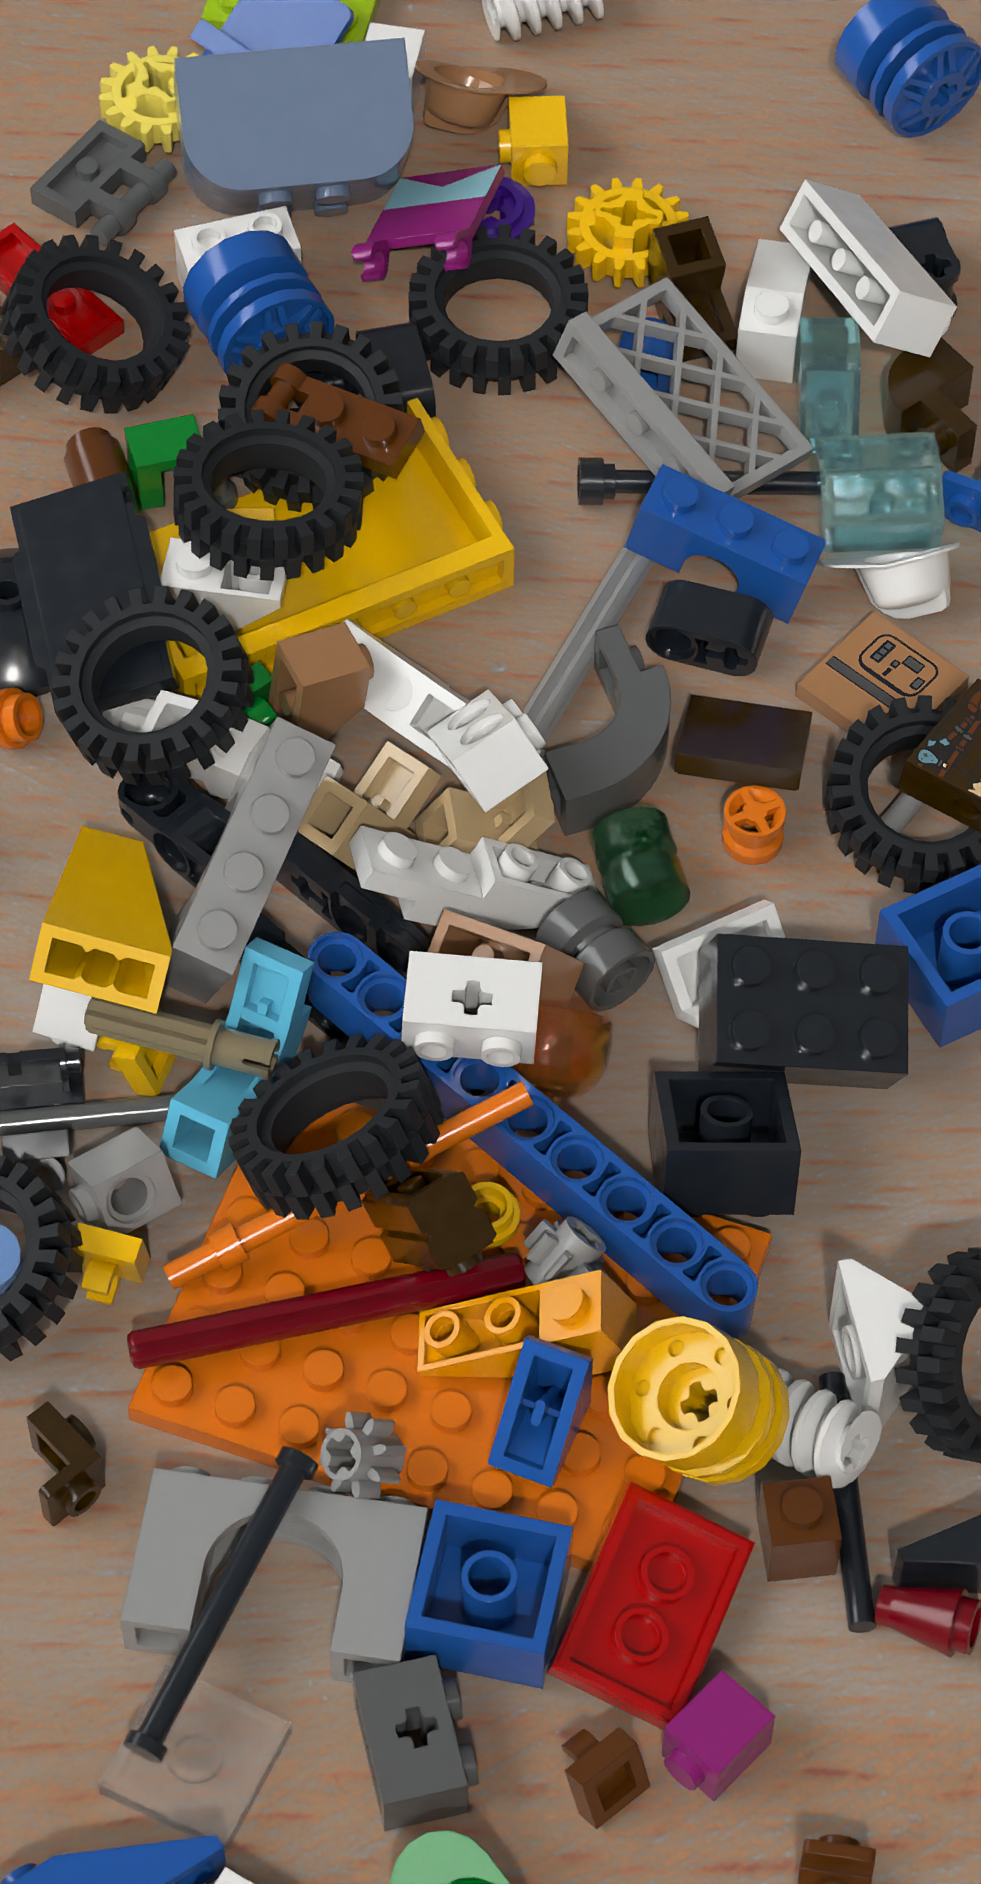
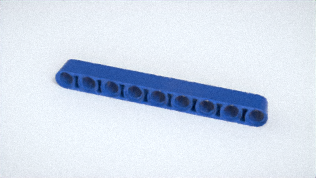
M332 932L317 938L310 946L308 960L315 962L307 990L309 1000L314 1007L349 1037L363 1034L368 1043L374 1034L386 1035L389 1043L395 1038L402 1041L406 979L359 939L348 933ZM340 971L347 975L336 977L330 976L327 973ZM386 1010L391 1011L394 1014L390 1016H379L374 1014L373 1012ZM417 1056L442 1106L440 1109L443 1117L446 1119L522 1081L534 1105L469 1139L562 1218L566 1219L568 1216H572L590 1226L605 1243L606 1251L604 1253L679 1317L684 1316L708 1322L735 1339L745 1335L751 1325L758 1282L755 1273L744 1261L512 1067L492 1066L481 1059L451 1057L444 1061H430ZM478 1089L490 1093V1095L477 1097L467 1092ZM530 1130L539 1135L526 1138L515 1134V1132ZM575 1170L581 1171L588 1175V1177L573 1179L563 1173ZM621 1211L629 1212L635 1215L637 1219L624 1221L617 1219L612 1214ZM668 1253L680 1254L688 1261L673 1263L663 1259L662 1255ZM718 1295L730 1296L738 1304L731 1306L720 1305L713 1301L712 1297Z

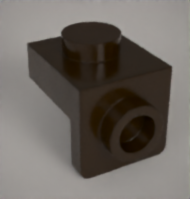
M47 1401L27 1416V1423L32 1448L56 1473L54 1477L39 1489L43 1517L52 1526H55L68 1515L76 1517L87 1511L100 1496L101 1489L105 1487L101 1456L94 1449L96 1442L90 1431L75 1415L70 1414L64 1418Z

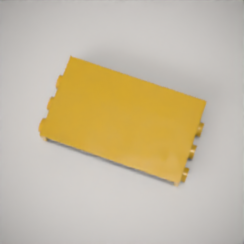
M418 398L407 401V414L421 418L425 433L396 479L388 476L384 482L378 477L373 480L374 491L363 498L360 531L357 530V537L351 548L344 546L343 557L335 563L325 556L324 569L316 573H312L307 565L302 562L300 577L286 581L281 608L235 631L249 659L247 661L250 667L260 661L272 676L277 641L340 624L346 618L352 620L377 638L382 639L514 586L515 548L503 531V523L497 507L490 499L485 501L482 499L476 489L475 478L468 462L464 458L457 459L449 447V439L442 422L436 416L430 418ZM261 489L255 493L252 492L239 497L234 507H274L275 521L300 517L313 510L312 503L302 502L301 512L288 510L286 500L281 498L277 505L274 506L264 501ZM175 523L150 532L160 577L170 538H180L178 535L179 525H175ZM168 640L179 683V689L172 692L200 700L207 680L205 657L189 645L179 641Z

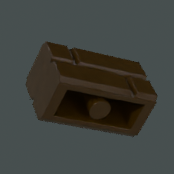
M412 1167L410 1168L412 1174L402 1183L394 1178L385 1181L384 1183L389 1192L376 1199L371 1190L364 1193L365 1196L361 1202L374 1226L384 1229L380 1237L394 1262L421 1266L422 1270L427 1272L443 1269L448 1277L456 1276L480 1263L484 1258L481 1250L492 1244L497 1235L484 1209L474 1206L478 1198L464 1172Z

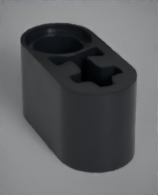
M415 322L356 331L355 339L359 334H362L371 340L372 352L375 353L381 349L388 358L389 369H395L399 379L400 391L402 392L404 412L407 413V401L418 398L430 418L436 416L432 378Z
M675 580L667 583L662 590L645 637L646 643L655 654L664 659L731 676H746L753 673L757 668L773 622V613L764 602L755 597L691 581Z

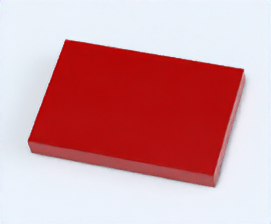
M630 1482L622 1493L545 1673L664 1730V1727L691 1700L755 1542Z

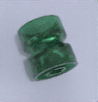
M650 807L628 808L609 815L597 824L591 832L590 843L598 870L604 877L603 888L607 901L620 915L623 924L638 927L653 925L670 919L682 911L690 900L691 891L683 865L679 857L676 856L678 848L666 814Z

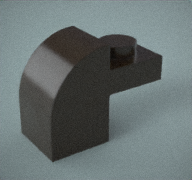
M705 216L654 228L648 253L651 285L668 277L731 351L736 350L738 334L721 291L726 263L709 217ZM661 300L656 302L655 307L659 319L675 327L676 317ZM684 345L682 362L707 357L708 355L704 350Z
M942 337L930 357L903 351L894 360L888 375L883 423L889 440L897 449L916 438L923 451L929 457L937 458L950 471L957 473L972 463L977 424L960 409L968 405L974 367Z

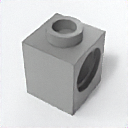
M137 1126L67 1162L76 1187L68 1191L75 1211L84 1224L89 1225L94 1222L99 1228L128 1234L182 1205L163 1151ZM126 1179L124 1185L117 1192L112 1194V1191L115 1188V1186L122 1180Z

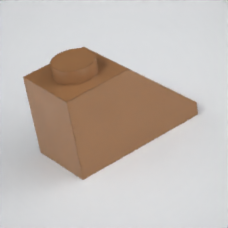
M345 622L277 641L268 703L279 718L328 740L365 707L369 680L374 676L373 660L368 648L364 644L356 642Z

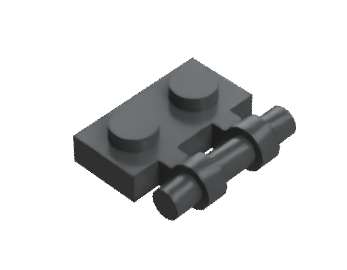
M99 120L30 187L31 201L35 206L75 228L90 214L100 220L90 229V234L98 236L99 244L106 246L110 239H113L116 235L124 236L136 224V215L147 204L155 205L167 193V184L177 175L175 166L165 158H161L152 168L142 164L146 159L145 144ZM121 183L131 188L121 199L111 195Z

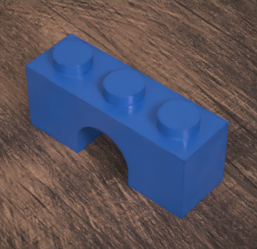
M662 464L639 509L624 548L678 573L685 560L691 556L703 555L715 558L726 564L737 576L739 586L736 593L761 600L771 609L774 618L788 624L827 540Z

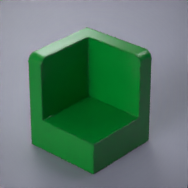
M194 414L124 428L128 466L137 488L136 494L142 511L165 506L161 473L172 471L176 467V457L180 449L186 450V440L193 433L201 436Z

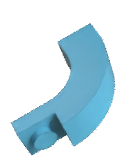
M256 937L245 947L225 1027L268 1039H279L280 1050L274 1052V1054L279 1055L276 1067L285 1062L291 1068L312 1008L304 1004L315 962ZM215 1066L212 1071L205 1070L202 1067L197 1075L171 1098L159 1147L163 1151L164 1156L216 1179L235 1161L229 1146V1137L233 1136L230 1130L232 1119L242 1117L238 1107L244 1098L258 1099L252 1088L262 1078ZM273 1073L272 1078L268 1082L274 1084L278 1079Z

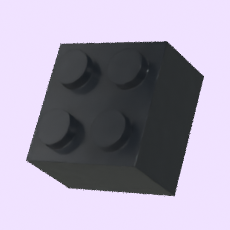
M654 1071L648 1136L657 1190L690 1217L702 1215H748L751 1217L794 1215L802 1150L785 1072Z

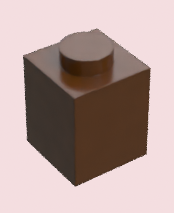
M831 1476L762 1483L757 1522L767 1582L836 1575L842 1536Z

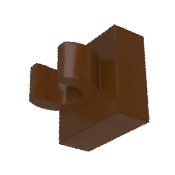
M620 1727L601 1742L589 1731L582 1729L561 1745L563 1751L575 1761L564 1771L578 1813L596 1830L651 1787L637 1742Z

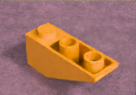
M600 1269L420 1311L417 1372L421 1376L513 1378L524 1340L528 1335L593 1358L592 1375L613 1370L616 1358L630 1339L637 1334V1304Z

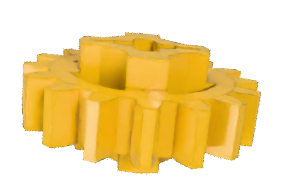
M612 178L611 189L605 191L602 187L594 184L590 186V199L581 196L575 198L574 212H568L567 249L572 254H576L575 266L580 264L582 269L590 266L593 267L592 280L598 282L606 275L613 276L614 287L620 288L625 278H633L637 287L642 288L645 285V276L649 275L648 253L652 230L688 221L689 213L680 211V198L678 196L663 199L664 186L661 184L646 190L643 189L642 178H635L631 187H623L622 182L618 178Z

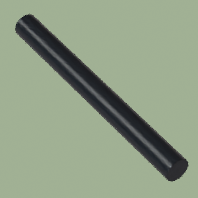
M832 1371L819 1376L820 1390L827 1389L835 1394L837 1404L842 1400L848 1399L844 1373ZM857 1477L853 1482L842 1488H833L842 1536L840 1563L848 1629L854 1633H865L875 1629L876 1623Z

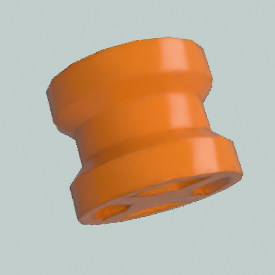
M756 785L741 787L731 793L725 802L724 824L721 836L724 850L731 858L743 864L757 865L767 863L778 855L782 849L784 839L783 828L787 811L782 798L773 790ZM748 824L750 825L751 829H755L758 831H748L747 829H744V825Z

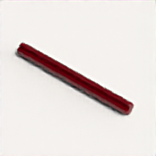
M510 1252L483 1258L473 1268L452 1277H448L443 1269L431 1272L423 1270L134 1330L127 1334V1346L134 1368L143 1369L519 1289L526 1286V1274L520 1255Z

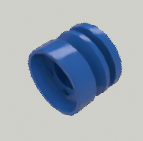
M870 0L845 27L836 46L835 65L840 75L861 97L870 100L874 110L886 119L888 125L896 133L910 138L926 135L942 127L957 115L972 98L981 82V46L973 38L967 36L965 30L959 24L950 21L946 11L935 0Z
M268 230L246 231L222 240L206 251L193 265L183 286L185 305L199 330L208 339L209 347L218 358V362L225 373L232 362L239 366L243 364L241 351L248 344H251L257 351L262 348L260 336L270 330L273 331L278 340L286 337L284 325L297 322L299 333H309L310 321H321L324 323L325 333L333 334L334 316L323 301L318 289L308 278V273L295 251L284 236Z

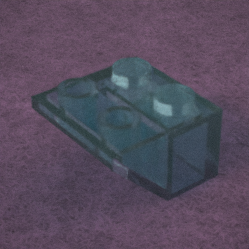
M934 432L815 437L820 537L827 540L822 553L922 549L941 546L945 516L942 469Z

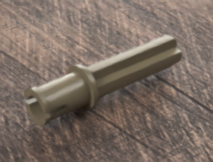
M95 997L90 999L84 1016L85 1029L89 1033L203 1062V1068L208 1071H212L215 1066L258 1076L263 1080L269 1081L273 1076V1070L276 1068L279 1055L274 1054V1052L280 1050L279 1039H268L226 1028L225 1021L221 1019H216L213 1024L159 1010L155 1014Z

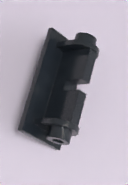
M64 1042L59 1043V1048L0 1053V1111L84 1103L80 1047L69 1049L66 1048V1043Z

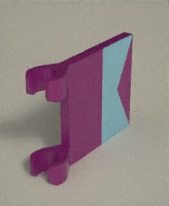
M502 164L399 178L367 241L355 244L352 248L353 260L364 261V271L361 275L362 281L380 280L386 277L390 249L434 243L437 250H446L447 252L446 263L443 264L445 271L468 268L471 262L473 237L505 175Z

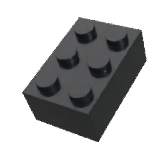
M717 934L699 952L698 1071L785 1072L787 1083L873 1089L890 1088L908 1075V946Z

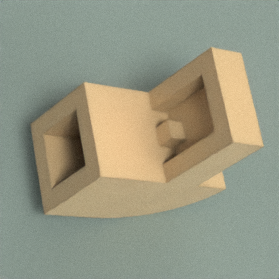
M387 741L353 792L326 775L314 793L297 832L356 870L349 842L359 827L365 826L384 832H397L407 838L417 840V835L407 828L442 776Z
M545 771L486 813L469 792L448 787L414 820L417 840L441 847H454L468 854L473 851L482 837L509 844L517 843L528 849L538 851L537 838L555 822L554 804L551 799L547 772Z

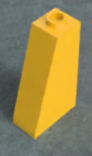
M82 826L42 921L29 980L157 1014L173 951L144 842Z

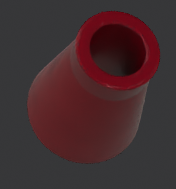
M885 1583L878 1597L875 1623L876 1625L891 1628L947 1657L952 1658L955 1652L970 1655L975 1647L981 1627V1600L968 1597L967 1589L898 1587Z

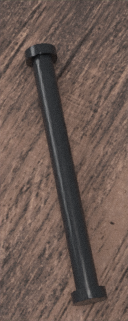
M287 1446L281 1447L275 1459L279 1468L138 1731L131 1729L123 1742L124 1746L136 1755L153 1763L161 1764L168 1751L163 1743L303 1480H312L319 1467L316 1461L297 1449Z

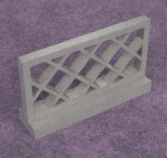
M668 277L593 317L584 312L569 320L553 353L556 360L655 476L661 465L664 464L739 499L807 460L815 449ZM661 300L676 317L675 327L646 320L647 307ZM608 328H614L634 333L633 349L616 347L603 331ZM644 336L674 343L672 360L642 353ZM684 345L704 350L713 360L712 369L683 363ZM641 369L671 376L669 393L653 390L640 375ZM681 379L710 385L709 403L679 396ZM721 388L741 393L750 403L749 413L719 406ZM678 412L708 419L706 437L689 433L678 420ZM718 422L746 428V446L716 440ZM758 431L778 436L789 450L781 455L758 450ZM715 456L744 462V476L731 482L715 463Z

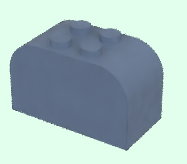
M405 38L174 58V96L183 173L192 192L209 208L223 214L241 216L286 206L290 218L292 217L291 211L314 209L315 216H337L347 213L348 206L369 203L382 197L399 180L405 167L414 130Z

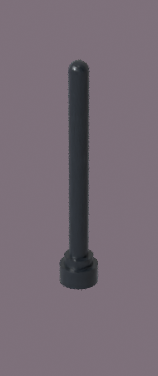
M579 457L577 467L578 505H603V499H615V493L647 494L656 476L651 470H616L615 464H604L603 458ZM723 471L731 482L744 476V471ZM786 471L746 495L851 496L861 490L862 480L854 472Z

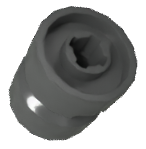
M595 890L579 892L557 906L543 921L537 931L536 941L585 963L574 990L591 1010L600 1012L623 1003L636 993L653 971L656 959L651 950L632 929L622 927L623 921L620 915L601 893Z

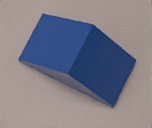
M528 1335L522 1346L487 1464L552 1488L591 1403L593 1358Z

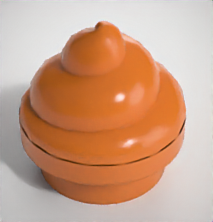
M18 688L0 689V747L7 750L22 749L29 742L35 741L42 731L43 713L40 703L34 695L27 692L24 693Z

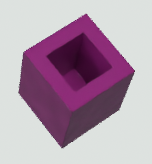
M721 1670L664 1727L662 1756L665 1758L664 1764L669 1773L682 1786L691 1791L698 1787L710 1799L715 1801L771 1744L775 1715L727 1673Z

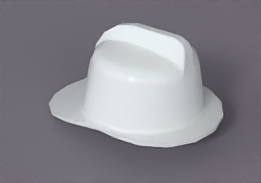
M962 543L944 545L923 551L850 553L824 558L820 561V564L832 568H855L870 602L878 610L896 619H910L940 612L949 606L951 600L949 551L961 547Z

